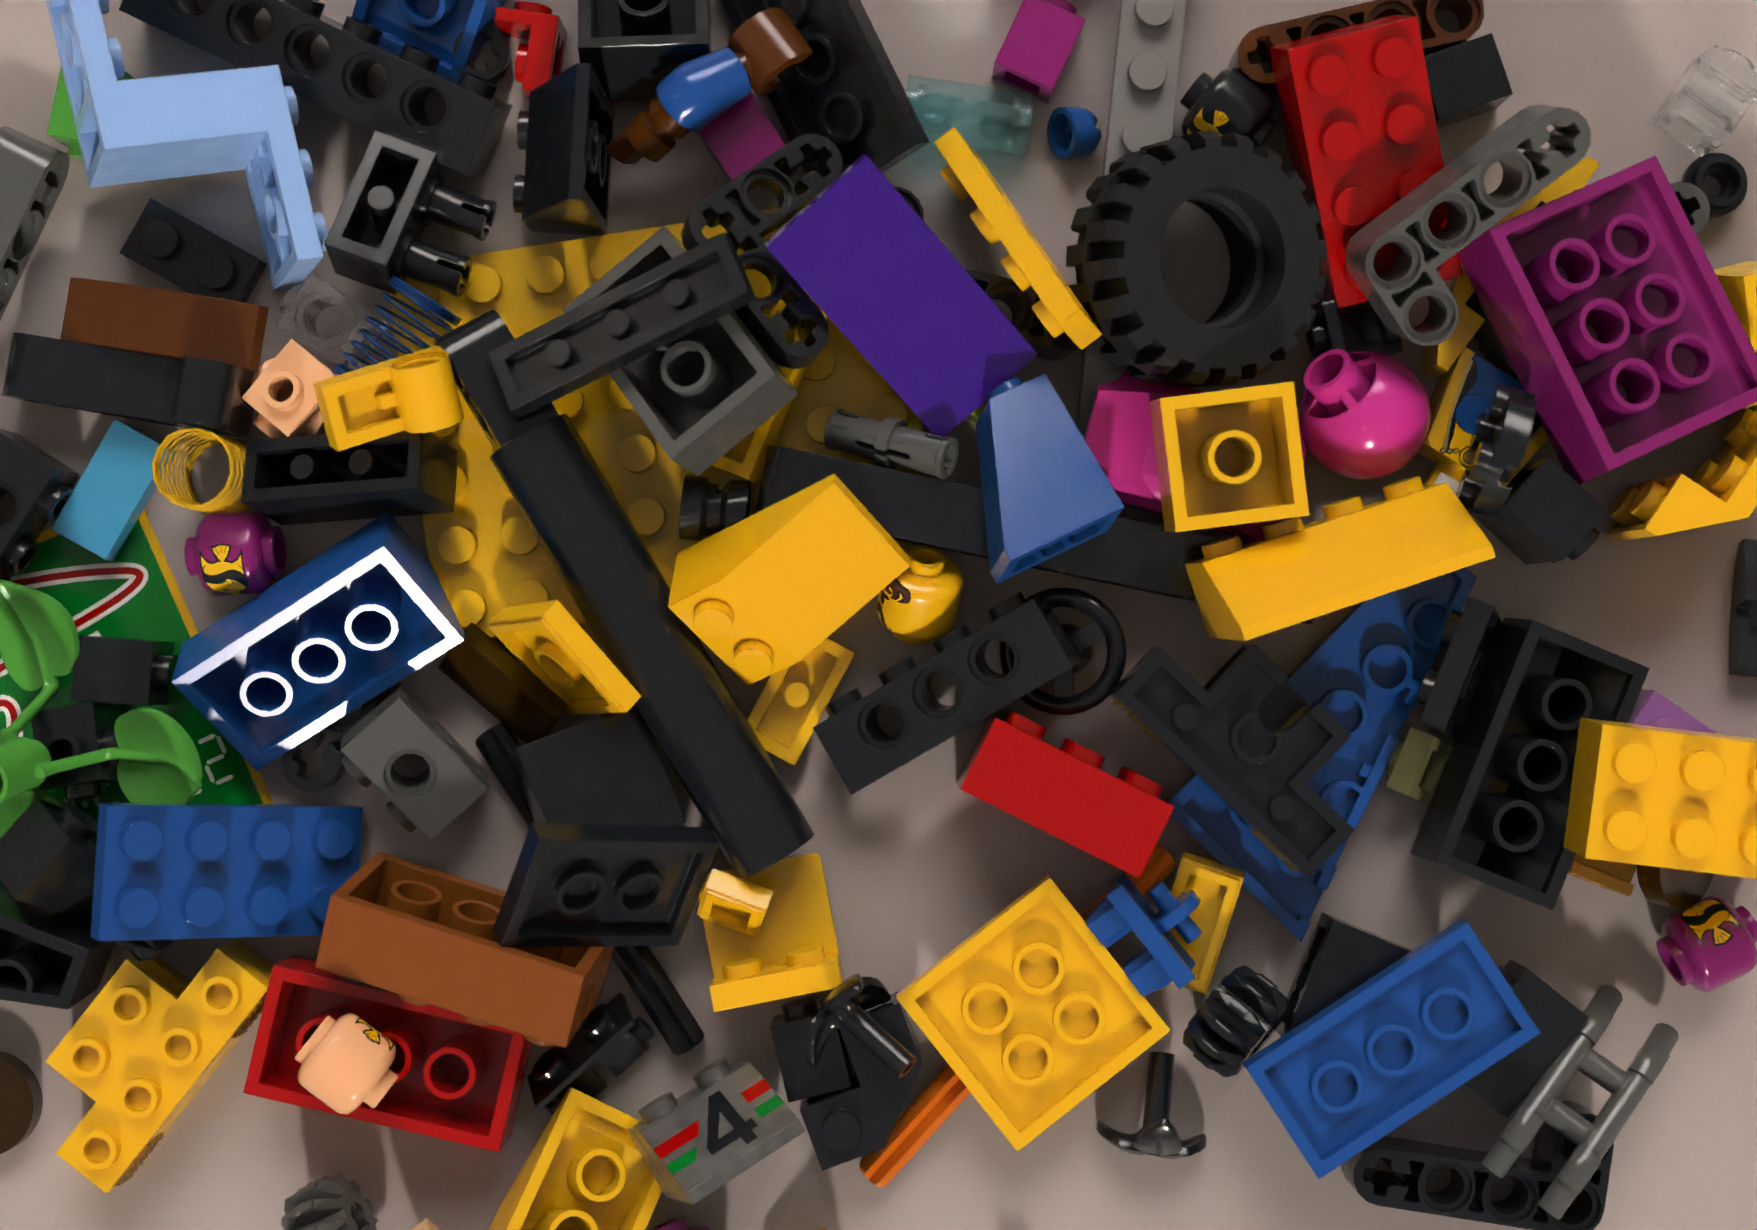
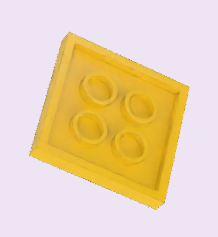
M1046 875L896 994L900 1004L1017 1152L1171 1031L1146 998L1131 983L1126 973L1105 946L1098 941L1087 927L1085 921L1049 875Z

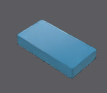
M114 419L51 529L101 558L114 561L157 487L153 480L152 460L160 442L126 423ZM166 449L164 450L163 455H162V458H161V461H160V475H161V478H162L161 464H162V461H163V458H164ZM171 450L168 452V456H167V459H166V462H165V465H164L165 471H166V464H167V461H168V458H169V455H170Z

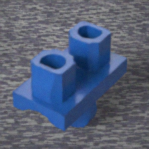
M1123 871L1108 883L1106 897L1087 915L1085 923L1098 941L1106 948L1110 947L1131 930L1142 941L1145 948L1123 964V970L1143 997L1167 986L1172 981L1178 989H1181L1195 978V974L1191 970L1195 966V961L1170 929L1174 927L1187 944L1198 938L1202 931L1189 915L1197 908L1201 900L1192 889L1175 898L1166 885L1160 881L1147 891V894L1160 909L1156 913Z

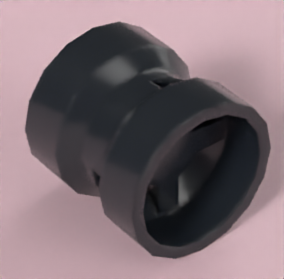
M686 475L681 497L679 538L700 541L706 535L712 536L714 531L720 532L749 517L751 481L731 479L724 485L723 490H718V484H711L704 476Z

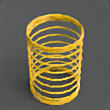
M200 427L181 428L167 435L159 444L152 460L153 480L159 492L172 504L208 514L239 513L251 509L240 501L243 482L239 490L243 478V462L245 466L247 444ZM173 439H175V440L172 442V444L166 449V447L171 443V441H172ZM178 440H180V441L177 443V445L171 450V448L176 444V442H177ZM221 443L229 457L230 473L226 485L215 498L202 504L198 501L192 489L191 472L196 459L205 449ZM166 449L165 455H164V458H163V461H162V464H161V471H162V480H161V475H160V461H161L163 452H164V450ZM171 450L170 455H169V458H168V461H167V464H166V476H167V482H166V480H165V468H164V465H165V462H166V459H167V456H168V452ZM176 451V453H175V455H174V458H173V461H172V464H171V467H170V470H171V482H170L169 465H170V462H171L173 453ZM180 453L179 458H178V461H177V464H176V467H175V477H176V484H175V481H174V465H175L177 456H178V454ZM184 455V458H183V461H182V464H181V467H180V470H179V473H180V485H179L178 468H179V465H180L182 456ZM188 457V460H187V463H186V467H185V470H184V481H185V487H184V484H183V468H184V465H185V462H186V458ZM239 461H240V478H239V480H238L236 489L234 490L235 485H236V482H237V479H238V477H239Z

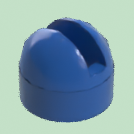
M1059 107L1052 112L1047 125V140L1049 148L1058 159L1081 158L1091 154L1097 148L1102 138V133L1100 129L1095 128L1098 119L1093 112L1080 107Z

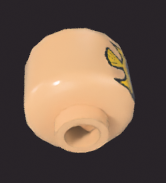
M353 1013L342 1015L337 1020L327 1015L294 1058L302 1064L298 1071V1081L301 1086L340 1114L353 1112L362 1102H365L374 1109L398 1078V1075L389 1069L396 1055L395 1044Z

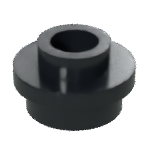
M1708 153L1695 159L1688 165L1681 179V182L1691 183L1699 187L1707 196L1710 205L1709 217L1711 218L1721 217L1735 210L1742 203L1747 192L1748 183L1744 168L1733 157L1723 153ZM1706 176L1714 177L1719 182L1720 193L1718 197L1710 196L1704 190L1703 181Z

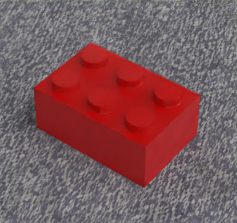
M1009 709L1003 720L989 715L956 780L960 790L1140 878L1174 809V806L1160 799L1165 787L1122 766L1117 777L1100 769L1106 757L1066 737L1060 748L1041 740L1047 728Z

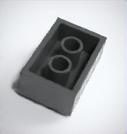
M663 226L566 306L563 312L567 313L686 252L684 245ZM734 311L609 373L670 459L697 476L799 395L775 361L769 357Z

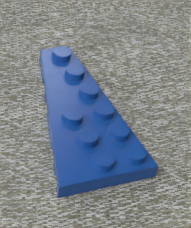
M1467 567L1358 603L1284 680L1310 706L1313 703H1318L1352 735L1311 778L1307 785L1355 830L1399 741L1397 737L1411 708L1415 707L1421 683L1428 670H1430L1440 647H1442L1439 646V642L1446 621L1453 609L1462 610L1477 579ZM1192 773L1165 801L1174 806L1170 816L1218 863L1245 871L1246 874L1242 886L1296 939L1302 942L1311 924L1309 919L1323 890H1327L1337 870L1335 865L1348 838L1308 878L1295 870Z

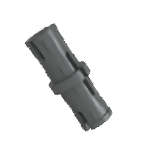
M837 408L836 412L833 411L830 414L824 430V444L826 448L874 459L878 467L894 470L897 466L934 475L945 480L947 476L953 473L958 460L959 444L957 439L908 428L906 421L894 417L881 421Z

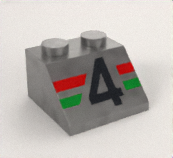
M726 1057L721 1058L706 1066L692 1077L697 1085L677 1099H675L672 1092H668L654 1099L638 1111L642 1121L628 1129V1132L665 1197L694 1205L805 1132L799 1119L751 1062H734L729 1064Z

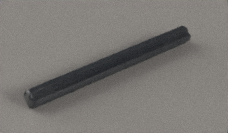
M498 724L479 735L475 740L476 746L530 828L531 823H535L509 759L513 751L520 747V745L505 725ZM614 946L611 957L672 1052L679 1056L700 1044L704 1038V1032L649 946Z

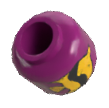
M257 511L206 515L199 523L195 537H188L185 543L184 556L186 568L190 575H198L202 586L211 595L258 594L272 586L276 577L283 576L285 573L287 550L283 531L279 526H272L270 520Z
M1714 896L1705 897L1691 908L1679 910L1669 915L1661 927L1662 938L1656 942L1659 956L1673 979L1681 986L1690 984L1704 992L1713 991L1749 973L1757 964V948L1755 945L1757 942V922L1745 907L1739 906L1734 909L1722 898Z

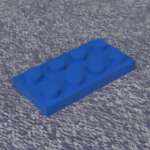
M99 803L90 937L97 941L322 935L331 895L359 870L363 807L354 805Z
M1460 919L1242 1064L1314 1174L1320 1179L1539 1035L1540 1031L1469 923Z

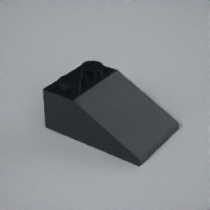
M578 0V53L580 63L591 64L609 100L655 98L657 96L656 89L658 84L674 69L684 62L712 52L710 0Z
M576 63L530 91L529 111L519 112L517 143L519 150H526L525 175H515L513 208L515 213H522V221L532 232L594 236L607 234L612 156L604 150L613 140L615 111L591 64Z

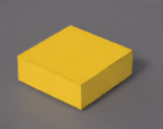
M712 868L704 888L697 915L700 918L745 935L757 937L773 891Z

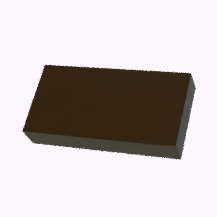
M471 622L463 630L465 640L447 652L438 668L525 744L548 736L569 705L477 625Z

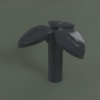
M854 974L832 990L822 1004L825 1008L810 1023L806 1039V1060L811 1068H817L830 1033L835 1029H846L899 1079L912 1069L917 1058L865 1011L891 1000L890 993L877 978L861 977L860 974Z
M1149 1052L1143 1127L1138 1132L1126 1134L1110 1128L1100 1120L1097 1122L1096 1130L1109 1143L1131 1154L1155 1155L1165 1159L1192 1156L1206 1147L1205 1134L1181 1140L1176 1128L1169 1121L1174 1054Z

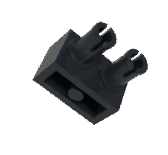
M375 131L324 244L335 274L396 295L397 290L389 284L391 278L395 275L405 281L409 277L459 297L465 289V285L461 284L460 281L462 279L468 282L473 259L469 256H461L420 241L425 227L433 221L474 236L477 240L484 241L489 234V229L484 228L486 224L492 227L497 203L490 199L485 200L446 186L441 175L436 152Z

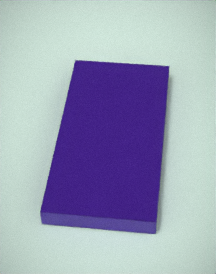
M865 154L857 159L764 244L934 435L945 437L987 400V396L992 390L1010 380L1038 355Z

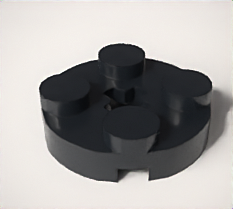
M1500 384L1495 386L1486 413L1481 412L1472 434L1469 450L1475 451L1476 454L1471 470L1465 469L1456 496L1468 513L1493 521L1500 515L1512 489L1502 486L1500 483L1501 481L1508 482L1514 467L1519 468L1536 412L1537 401H1534L1535 393L1512 386L1507 387Z

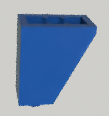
M1046 374L1025 383L1020 378H1014L996 387L988 394V402L976 424L990 573L996 584L1107 532L1124 508L1123 503Z

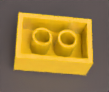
M1580 718L1563 847L1587 859L1757 879V739Z

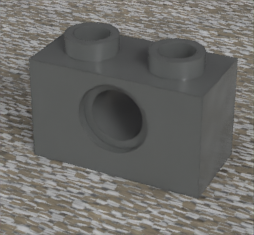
M401 683L342 735L340 750L345 756L341 758V762L349 774L364 787L374 783L389 798L390 801L386 803V807L394 819L409 832H413L418 828L430 841L489 790L488 772ZM416 754L423 757L429 766L419 776L405 777L396 772L392 764L402 755Z

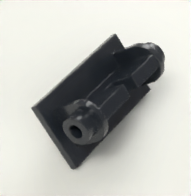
M621 992L607 1005H598L590 1011L566 1048H551L535 1063L532 1073L527 1078L535 1108L539 1111L546 1107L553 1115L566 1091L571 1087L595 1098L607 1087L606 1080L594 1070L599 1064L602 1063L610 1072L618 1077L643 1053L650 1049L648 1041L655 1036L654 1030L641 1016L633 1019L626 998Z

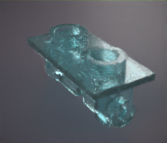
M909 75L906 94L930 143L935 144L934 142L955 127L974 150L1025 157L1033 112L1034 93Z

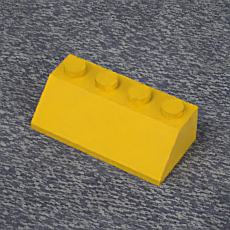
M1415 476L1383 486L1385 498L1363 505L1361 496L1358 495L1327 504L1322 507L1325 518L1305 525L1302 524L1300 517L1281 519L1264 525L1262 530L1265 538L1242 545L1239 535L1201 546L1204 558L1186 563L1185 566L1207 637L1246 641L1495 558L1494 550L1490 541L1447 483L1423 486L1421 477Z

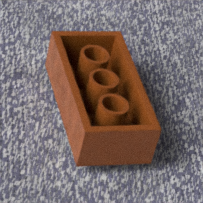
M378 851L331 895L315 967L397 993L400 999L413 1005H434L459 1013L462 1019L471 1024L480 1026L496 1025L520 1033L527 1041L536 1045H558L566 1048L602 994L614 946L501 947L493 932V927L506 891Z

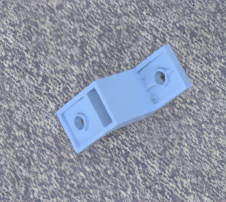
M46 0L89 188L245 170L273 292L299 288L324 257L323 251H327L324 243L328 232L321 212L313 213L308 188L313 187L314 181L312 163L307 150L298 149L293 128L294 125L298 124L299 120L297 99L293 88L283 85L279 65L117 81V79L124 77V61L118 39L116 37L107 38L102 14L109 12V0Z

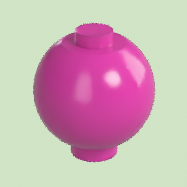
M1332 349L1319 355L1308 366L1303 378L1306 389L1300 404L1299 422L1306 445L1320 464L1346 478L1370 480L1382 478L1400 470L1417 455L1429 431L1431 408L1429 397L1422 381L1408 365L1382 352L1355 351L1347 353L1342 349Z

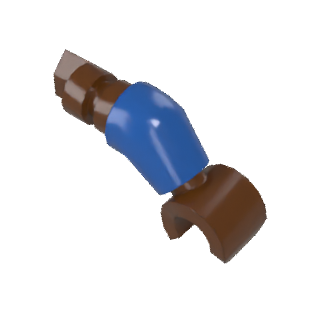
M772 7L763 10L749 18L736 29L729 38L727 48H722L684 62L666 76L657 86V96L649 104L650 111H641L606 146L604 151L622 164H636L642 157L653 162H659L675 147V138L683 139L690 131H702L711 121L748 96L751 92V87L756 94H766L779 89L781 81L777 75L789 66L803 62L813 51L783 9Z

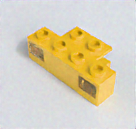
M240 938L217 948L192 981L160 955L155 956L151 960H136L135 962L127 958L45 1061L96 1102L56 1154L106 1194L133 1177L135 1171H138L139 1166L148 1158L150 1152H153L154 1147L163 1139L165 1133L245 1032H248V1028L253 1025V1022L258 1019L259 1014L263 1010L273 965Z

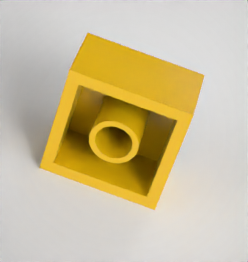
M1294 381L1159 398L1149 402L1164 529L1166 532H1184L1309 516Z

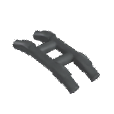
M1602 985L1598 988L1592 1000L1583 1011L1589 1018L1537 1081L1481 1161L1483 1166L1503 1179L1533 1139L1543 1122L1578 1145L1537 1203L1542 1209L1559 1220L1597 1170L1608 1149L1649 1087L1660 1074L1679 1038L1677 1031L1672 1026L1665 1023L1656 1024L1626 1072L1592 1048L1608 1027L1623 1000L1620 991L1611 985ZM1577 1070L1611 1093V1096L1593 1123L1558 1100Z

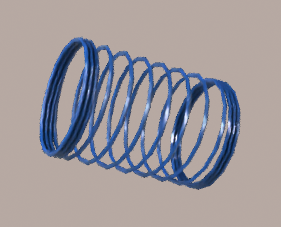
M394 275L389 284L435 319L394 296L382 292V296L388 302L426 330L378 304H374V308L380 314L414 339L370 316H366V320L403 349L366 329L359 328L358 331L391 358H396V356L365 333L405 355L413 353V351L374 322L423 349L431 346L404 328L385 312L434 339L441 336L394 301L448 331L454 329L441 318L455 327L462 320ZM351 340V344L375 364L379 362L357 345L370 350L386 360L391 359L359 341ZM343 352V356L358 369L362 367L348 356L368 366L373 365L356 355ZM335 364L332 374L337 376L354 370L341 364Z

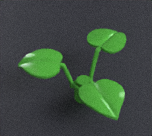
M0 580V653L2 660L12 679L22 689L26 691L43 689L8 728L0 730V838L36 798L63 808L68 805L58 795L39 788V785L44 782L47 776L107 760H119L117 767L118 782L124 795L131 803L188 804L202 787L201 779L203 773L200 757L189 734L176 720L164 712L151 708H137L120 715L115 721L114 731L118 747L104 748L55 761L51 760L48 749L40 741L18 736L59 691L57 677L73 672L74 663L80 652V641L74 620L60 602L44 592L7 580Z

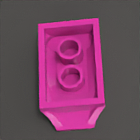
M1129 370L1122 371V375L1109 383L1098 385L1084 440L1124 505L1163 516L1149 402L1159 398L1205 392L1188 387H1166L1165 382L1148 383L1129 376ZM1299 422L1302 456L1304 464L1307 456L1308 447L1303 438ZM1278 520L1207 529L1231 536L1239 535L1241 539L1253 542L1265 538L1262 526Z

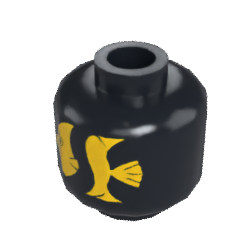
M1227 68L1221 71L1214 79L1203 72L1180 101L1189 110L1183 119L1181 127L1184 136L1205 131H1216L1219 136L1236 133L1249 137L1254 143V149L1264 143L1278 124L1271 117L1275 108L1272 96L1260 86L1250 81L1236 68Z

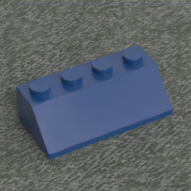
M387 511L182 643L171 682L240 755L258 771L465 640V633L428 557L390 512Z

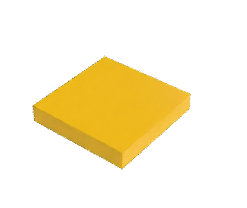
M558 600L502 607L488 622L492 632L517 660L569 705L565 711L567 715L628 712L641 698L638 691Z

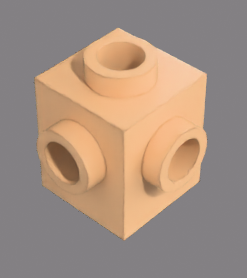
M291 338L275 358L265 361L258 371H255L251 379V387L241 398L260 413L252 423L271 439L326 434L313 383L334 377L335 375L332 374L330 368Z

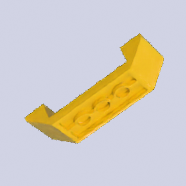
M1757 405L1740 409L1731 417L1721 434V438L1726 443L1714 461L1706 460L1691 478L1681 473L1639 482L1636 486L1633 484L1628 485L1618 495L1609 510L1608 515L1614 520L1604 536L1613 542L1749 518L1757 506Z

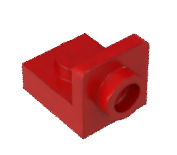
M519 1L515 2L514 9L496 7L494 22L504 36L529 40L528 44H519L515 60V80L522 83V89L530 100V91L562 72L567 31L560 17L552 15L553 10L551 8L534 2Z

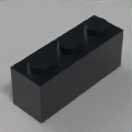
M401 431L342 451H337L330 447L327 434L247 441L241 503L280 525L378 518L387 511L393 517L454 512L458 450L432 432L409 433Z

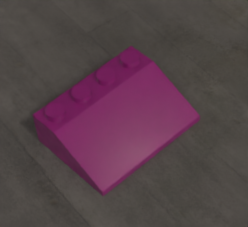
M1656 155L1496 225L1457 253L1524 390L1536 394L1534 401H1537L1535 413L1564 471L1579 485L1757 402V355Z

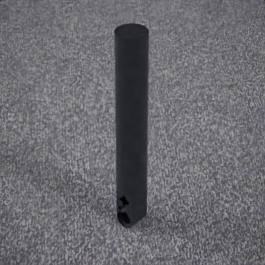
M491 309L435 339V346H441L443 350L448 352L456 386L495 450L490 456L492 463L605 654L641 695V698L635 705L706 825L712 830L719 841V847L732 869L740 879L752 876L800 848L814 836V832L701 640L668 608L671 589L567 413L559 415L552 402L523 417L510 411L488 352L514 340V337L500 315L494 309Z

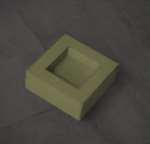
M1410 727L1406 739L1396 745L1388 764L1390 778L1386 787L1406 797L1429 805L1453 746L1433 735Z

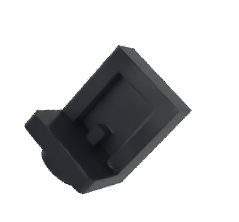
M1334 298L1321 300L1311 307L1317 311V315L1309 331L1305 332L1309 351L1313 357H1318L1332 349H1342L1347 353L1377 351L1389 355L1403 351L1400 336L1392 333L1383 324L1369 301L1337 309Z

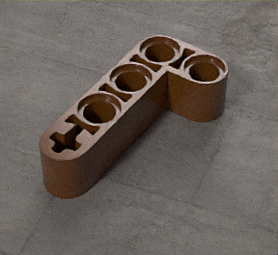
M1375 0L1260 26L1249 31L1244 36L1232 55L1228 68L1240 70L1244 76L1271 96L1278 95L1273 66L1268 73L1264 74L1261 64L1250 65L1249 60L1254 52L1259 53L1262 61L1269 62L1272 61L1269 47L1391 15L1418 17L1424 56L1467 42L1480 28L1483 21V0ZM1446 9L1451 11L1458 18L1460 32L1450 33L1443 30L1437 24L1435 10Z

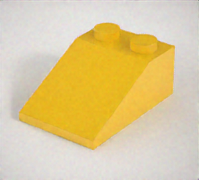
M834 473L678 552L668 608L746 685H750L800 662L910 567V556Z
M572 1087L568 1088L498 1208L489 1230H646L662 1190L628 1132V1129L641 1121Z

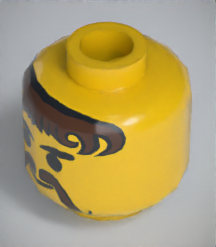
M919 545L904 550L910 556V567L878 593L876 607L881 623L896 638L912 644L929 643L949 633L955 626L964 580L958 565L940 550L931 546Z

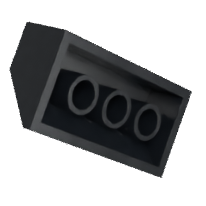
M1504 618L1410 853L1553 911L1576 854L1563 846L1580 718L1628 723L1650 668L1535 620Z

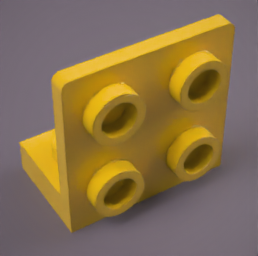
M813 852L783 858L764 870L743 879L773 891L757 937H751L703 919L714 975L709 986L714 1012L835 989L844 981L823 864L819 853ZM732 868L721 870L722 872L737 877ZM707 873L700 893L698 895L699 902H701L704 888L706 886L710 873Z

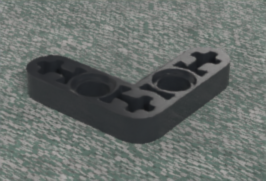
M805 134L795 138L701 200L690 212L681 232L682 244L686 251L710 240L702 234L705 225L713 228L720 224L725 228V235L732 240L736 251L739 248L744 251V253L739 255L744 270L754 269L762 272L768 278L771 284L770 296L756 298V300L734 310V312L769 357L778 365L789 369H801L813 362L827 344L829 328L821 311L798 282L764 245L766 242L763 238L796 216L841 175L843 160L839 149L831 140L819 134ZM816 160L821 165L822 170L820 173L811 171L801 177L793 186L789 178L793 176L802 161L809 164ZM755 185L769 188L778 199V211L763 213L756 210L747 198V189ZM780 300H783L786 304L781 313L777 311L771 319H768L765 315L770 313ZM802 327L807 332L808 337L804 342L798 340L790 344L784 337L788 328L793 331Z

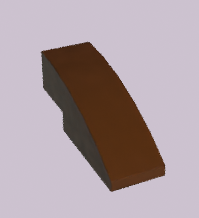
M71 277L60 339L180 360L182 356L203 358L236 365L246 370L258 371L269 308L256 304L179 291Z

